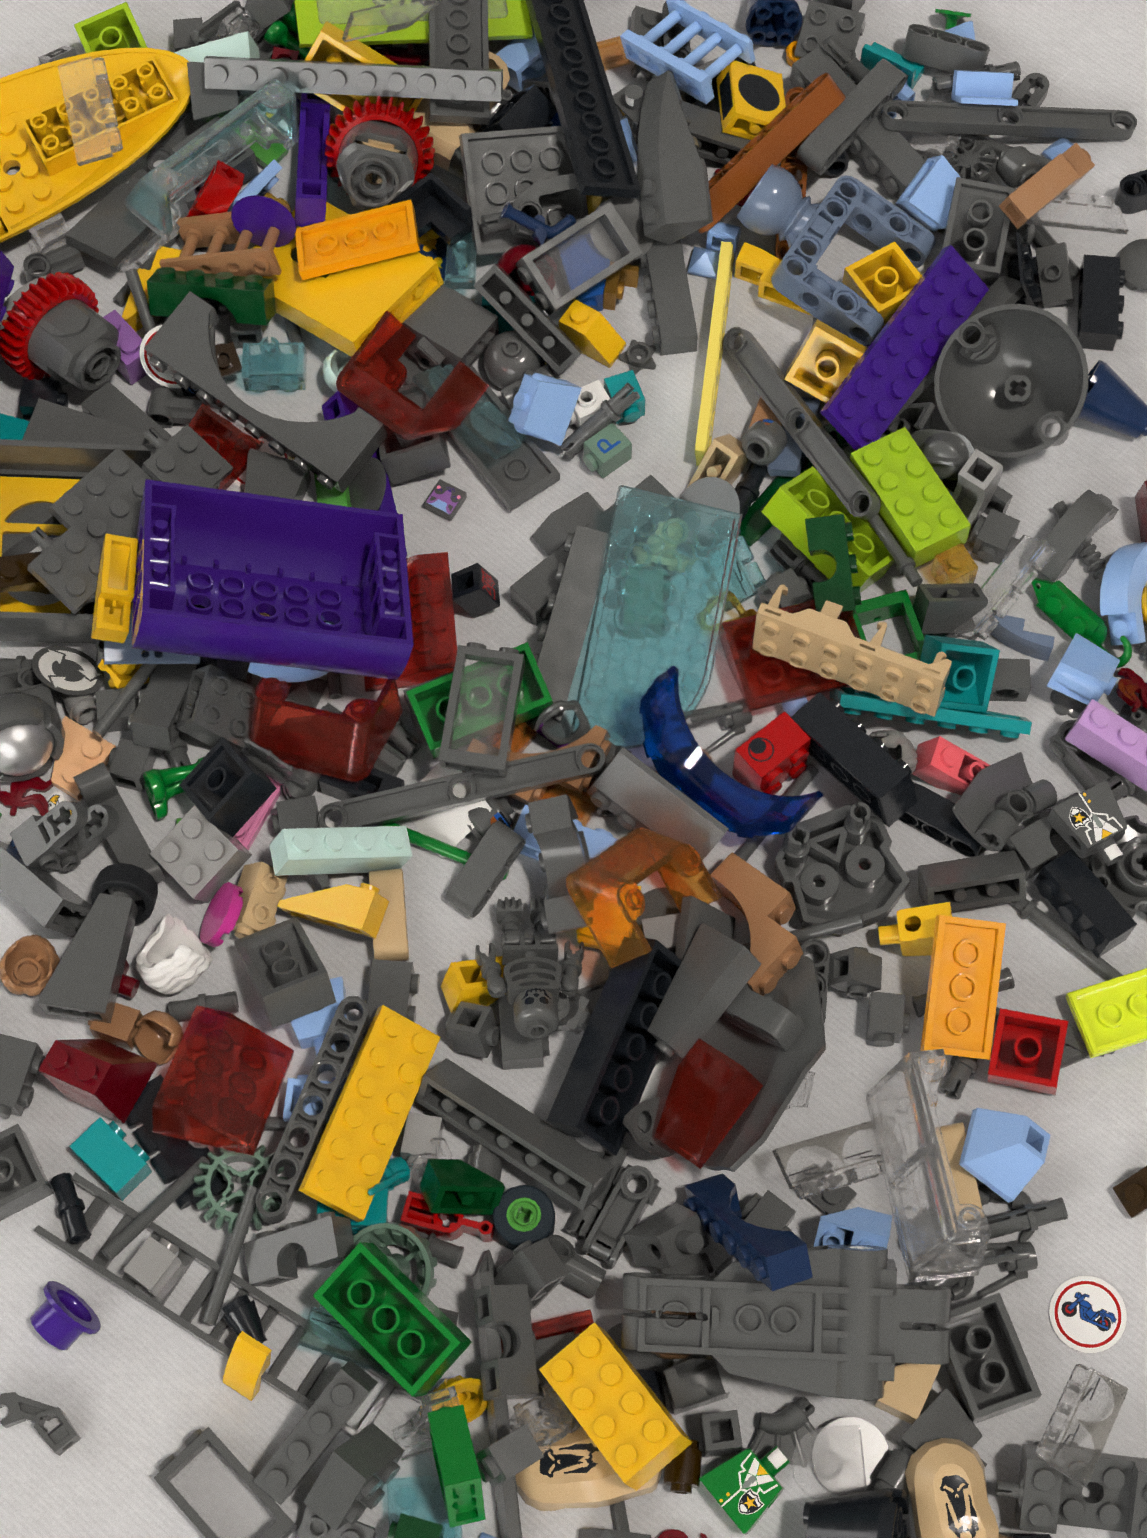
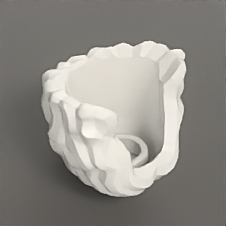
M168 913L162 917L157 930L148 937L145 946L138 953L136 969L147 986L160 993L171 995L180 993L188 986L194 984L200 974L208 970L213 958L209 950L204 946V943L196 936V933L187 929L183 920L172 917Z

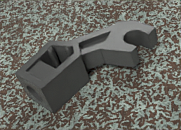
M16 1392L2 1393L0 1395V1408L8 1407L9 1409L8 1415L0 1421L5 1428L25 1422L26 1420L33 1422L37 1432L59 1456L81 1439L63 1410L59 1407L56 1408L19 1396ZM54 1418L59 1419L63 1424L49 1435L47 1433L48 1429L44 1427L45 1421H50Z

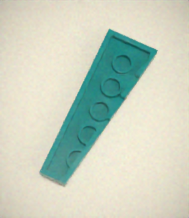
M831 685L829 697L834 698L842 706L844 713L861 715L862 710L874 712V717L892 720L893 715L905 716L906 722L914 724H924L926 719L937 721V726L956 729V725L960 724L969 726V731L987 734L988 729L1000 730L1001 736L1019 738L1020 733L1030 735L1032 722L1022 716L992 711L983 713L938 708L935 717L928 714L917 713L911 708L896 702L880 699V696L866 691H858L850 687Z

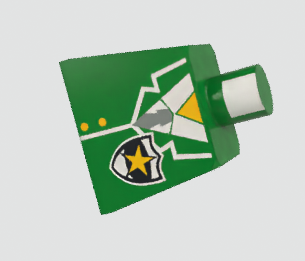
M777 1445L761 1459L751 1448H748L709 1471L699 1480L742 1533L748 1534L783 1492L784 1487L775 1476L790 1461Z

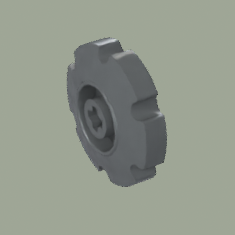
M1137 815L1124 817L1127 830L1122 839L1116 842L1124 853V857L1116 863L1107 866L1099 852L1090 855L1088 865L1093 874L1132 918L1139 911L1147 915V823L1141 822Z

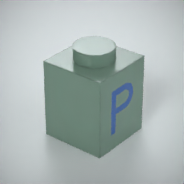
M613 422L584 442L583 461L590 471H596L602 478H605L632 459V443Z

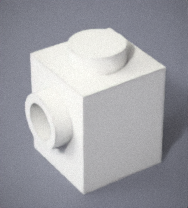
M599 380L581 387L582 389L569 423L570 425L575 424L577 429L601 408L600 404L604 400H610Z

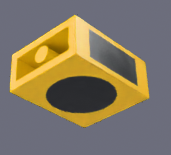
M734 60L716 78L723 133L752 140L786 107L782 74Z

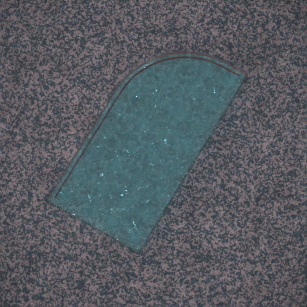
M624 485L618 487L577 696V702L581 704L582 710L590 723V730L595 725L608 730L610 735L609 741L615 746L640 745L667 735L692 715L704 697L713 672L743 514ZM575 712L573 716L570 736L574 733V731L580 724V721L578 720Z

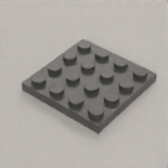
M562 126L461 134L459 141L467 203L472 211L471 235L474 257L504 254L510 248L521 244L539 247L537 242L512 236L510 229L485 235L482 227L494 223L481 225V215L502 212L508 201L513 200L524 189L538 180L575 173ZM579 188L569 190L563 194L556 192L539 197L545 224L548 226L558 223L567 214L573 215L575 219L588 216L586 195H581ZM522 209L521 212L531 216L527 209Z

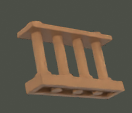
M283 205V206L286 207V208L289 210V212L291 213L289 206H288V205ZM231 212L179 218L176 227L184 242L179 257L161 259L159 262L161 268L172 267L175 271L187 272L198 269L209 274L230 272L233 276L244 277L252 274L261 275L262 277L280 275L282 270L273 252L280 231L276 227H270L261 248L248 249L253 234L249 230H242L240 234L233 225ZM236 243L233 251L220 252L223 245ZM209 247L206 254L193 255L196 248Z

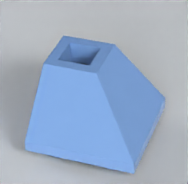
M976 1108L972 1110L959 1165L1009 1203L1014 1201L1044 1164L1051 1135L1027 1116Z
M856 1207L821 1216L813 1247L832 1244L871 1245L887 1248L892 1215Z

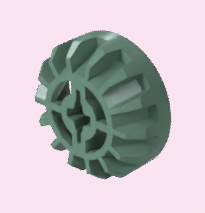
M398 1222L378 1223L362 1229L353 1236L355 1247L360 1242L374 1243L407 1277L410 1275L409 1262L415 1258L417 1277L414 1284L427 1297L431 1289L436 1286L437 1279L434 1278V1267L438 1265L437 1259L432 1257L428 1247L431 1245L430 1242L416 1233L417 1229L414 1227L398 1224ZM400 1245L411 1253L406 1257L398 1253L392 1254L387 1246Z

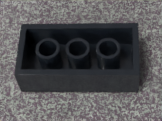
M819 692L791 716L811 738L809 755L860 802L866 803L870 807L871 812L876 817L881 818L888 828L917 803L914 791L916 785L911 779L910 774L912 771L901 758L895 760L889 755L888 748L880 739L875 738L873 740L870 738L859 720L854 717L850 720L844 714L842 706L834 698L828 700Z

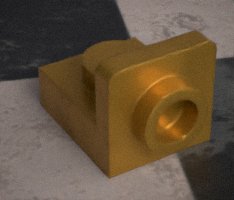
M628 264L606 279L603 309L615 311L617 299H623L625 286L637 288L639 279L638 266Z

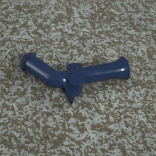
M509 201L504 206L500 218H508L533 231L532 238L538 242L539 246L544 243L546 238L552 239L576 223L575 217L567 214L564 219L554 226H548L545 224V218L542 215H536L533 218L512 207Z

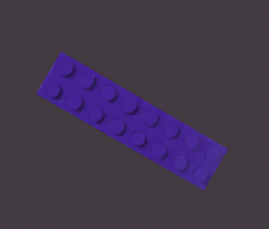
M952 245L942 249L820 411L855 451L879 440L938 360L950 336L968 319L989 290Z

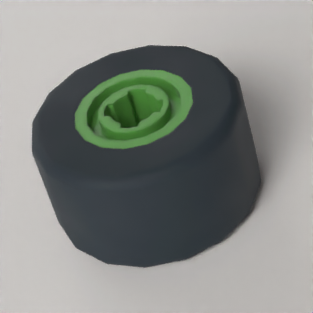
M528 1185L515 1186L505 1191L499 1206L494 1208L492 1217L496 1237L503 1246L512 1251L525 1241L530 1240L533 1244L553 1235L556 1221L553 1203L546 1193L534 1186Z

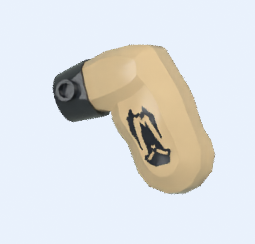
M636 1369L666 1408L662 1373L654 1370ZM580 1427L572 1431H541L533 1434L532 1436L544 1457L515 1475L517 1492L525 1504L539 1511H556L565 1508H599L652 1493L657 1489L662 1470L637 1491L632 1489L621 1480L585 1430Z
M940 1438L923 1444L911 1455L905 1475L911 1498L917 1538H1052L1050 1534L1011 1533L1010 1537L999 1534L995 1515L988 1502L985 1466L978 1452L958 1439Z

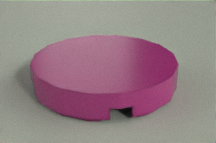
M227 882L216 892L201 924V942L215 948L222 945L224 940L220 938L223 933L229 935L230 931L232 932L243 906V897L239 896V894L243 893L241 887Z

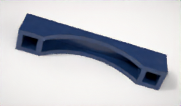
M723 1173L685 1185L687 1199L683 1200L684 1207L697 1213L702 1223L703 1231L710 1234L715 1243L721 1244L730 1256L733 1255L743 1268H747L753 1273L757 1281H761L771 1291H775L813 1278L807 1244L792 1231L763 1228L742 1220L736 1184Z

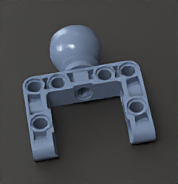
M773 164L763 175L736 217L745 228L753 233L766 236L778 234L779 241L787 240L789 250L772 274L771 282L773 287L818 320L865 347L873 342L884 325V320L880 313L867 305L868 302L839 280L836 282L817 269L816 263L845 223L879 248H883L895 241L915 268L923 265L936 244V238L928 229L852 176L845 175L838 178L821 203L811 204L810 196L802 198L801 187L792 173Z

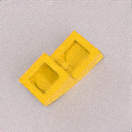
M241 1331L227 1361L222 1382L252 1401L260 1391L261 1376L270 1365L272 1350Z

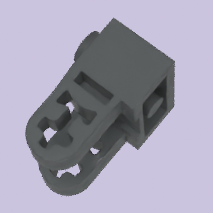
M62 801L44 816L32 815L12 831L10 835L26 867L41 868L42 870L60 869L70 871L81 864V859L116 830L119 817L115 808L109 805L95 804L86 810L85 806L79 802Z

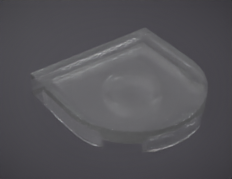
M860 1424L813 1429L802 1436L797 1442L791 1457V1470L795 1482L805 1494L820 1500L867 1492Z

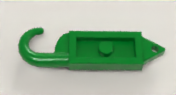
M1038 578L1031 580L1038 599L1036 606L1072 639L1077 633L1108 652L1102 646L1106 640L1107 627L1104 624L1105 622L1060 580L1056 582ZM1125 636L1120 637L1124 652L1122 656L1116 657L1120 660L1117 668L1125 666L1132 656L1130 641Z

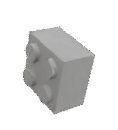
M195 805L150 853L193 899L207 903L210 902L221 886L227 883L252 856L235 836H230L208 822Z

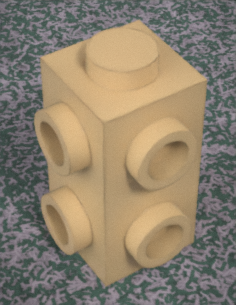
M264 862L244 865L237 885L243 889V893L239 894L240 897H243V906L233 929L236 937L243 938L275 925L277 905L279 900H282L285 895V884L288 875L275 876L274 868Z

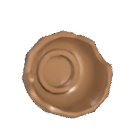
M153 1010L143 1015L136 1023V1026H139V1030L133 1040L140 1053L147 1059L156 1062L158 1065H163L171 1061L182 1049L184 1043L182 1027L169 1013Z

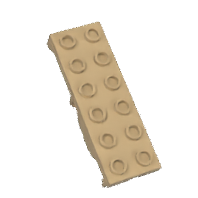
M785 585L778 587L768 605L761 603L756 615L752 649L759 651L764 656H773L789 662L794 667L805 668L818 673L826 679H834L848 684L855 690L880 696L885 701L896 702L911 708L917 713L935 717L944 697L946 689L944 686L952 664L951 660L946 659L944 652H938L934 662L927 664L881 647L887 629L885 621L877 624L876 629H879V631L870 642L854 637L847 622L838 619L843 606L828 600L825 601L821 612L810 608L793 614L779 609L782 594L787 596L788 588Z

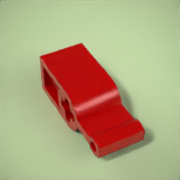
M217 160L185 217L227 212L242 188L245 174Z
M412 1191L408 1192L400 1219L402 1225L412 1226L417 1231L427 1235L434 1233L436 1238L446 1241L456 1240L463 1233L480 1237L483 1242L492 1241L494 1228L493 1224L489 1221L477 1222L464 1218L463 1214L431 1213L423 1194ZM449 1216H454L455 1223H450L449 1228L444 1227L443 1220H447Z

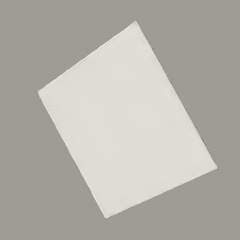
M438 763L420 782L462 773V771L442 768ZM459 781L453 788L454 795L459 798H464L471 792V784L467 781ZM481 801L410 819L422 834L456 847L471 831L467 825H471L472 829L474 828L469 820L468 811L482 807L489 809L490 812L492 808L486 801Z

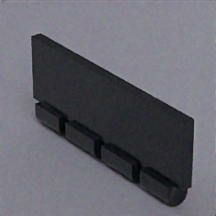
M159 1075L146 1084L125 1122L129 1129L143 1124V1126L133 1132V1135L148 1156L158 1151L161 1152L153 1157L150 1162L166 1185L183 1175L202 1156L208 1159L207 1153L210 1150L208 1147L195 1148L188 1142L185 1133L186 1113L162 1075ZM219 1172L214 1177L211 1185L213 1197L224 1192L228 1186ZM194 1182L175 1200L180 1210L192 1204L197 1208L196 1204L205 1197H194L193 1190L203 1185Z

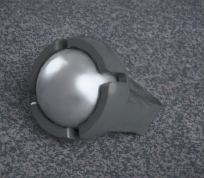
M32 667L0 672V780L5 782L26 781L42 775L51 768V758L56 760L60 758L65 741V730L52 690L38 679Z

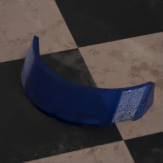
M673 665L659 675L641 699L639 714H642L645 737L642 743L647 759L651 757L658 774L729 828V832L737 833V837L753 838L754 836L782 835L793 830L824 794L816 791L799 796L772 795L749 788L728 776L704 753L688 727L679 697V669Z

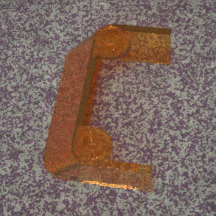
M639 827L628 832L568 874L566 878L568 893L611 968L647 954L652 950L635 919L640 917L645 910V898L637 884L655 871H658L680 912L683 897L693 896L707 904L722 898L721 893L694 847L647 828Z

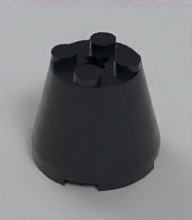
M886 1488L815 1500L813 1503L806 1502L803 1510V1523L807 1525L806 1538H910V1536H907V1520L903 1519V1514H909L908 1496L904 1489Z

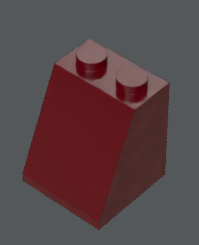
M102 1039L55 1040L38 1071L68 1100L124 1124L157 1067V1063Z

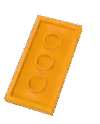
M411 199L296 228L295 233L298 268L302 280L420 251L415 209Z
M936 915L920 1051L990 1060L1006 923Z

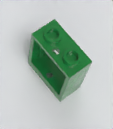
M906 589L862 600V605L856 606L857 614L843 616V621L847 622L854 637L865 641L867 640L862 629L863 625L903 616L915 649L914 653L906 654L905 656L920 661L925 638Z
M463 1405L442 1407L437 1411L428 1412L432 1452L450 1528L486 1520L481 1476Z

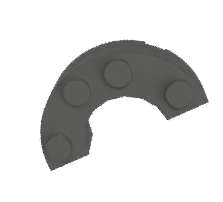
M565 794L528 802L529 813L525 814L528 832L533 833L540 847L541 853L538 855L539 864L542 872H546L547 884L544 885L546 900H543L545 910L541 911V921L544 930L548 931L549 934H555L592 926L595 916H589V910L596 909L593 872L584 832H578L573 820L578 819V814L571 799Z

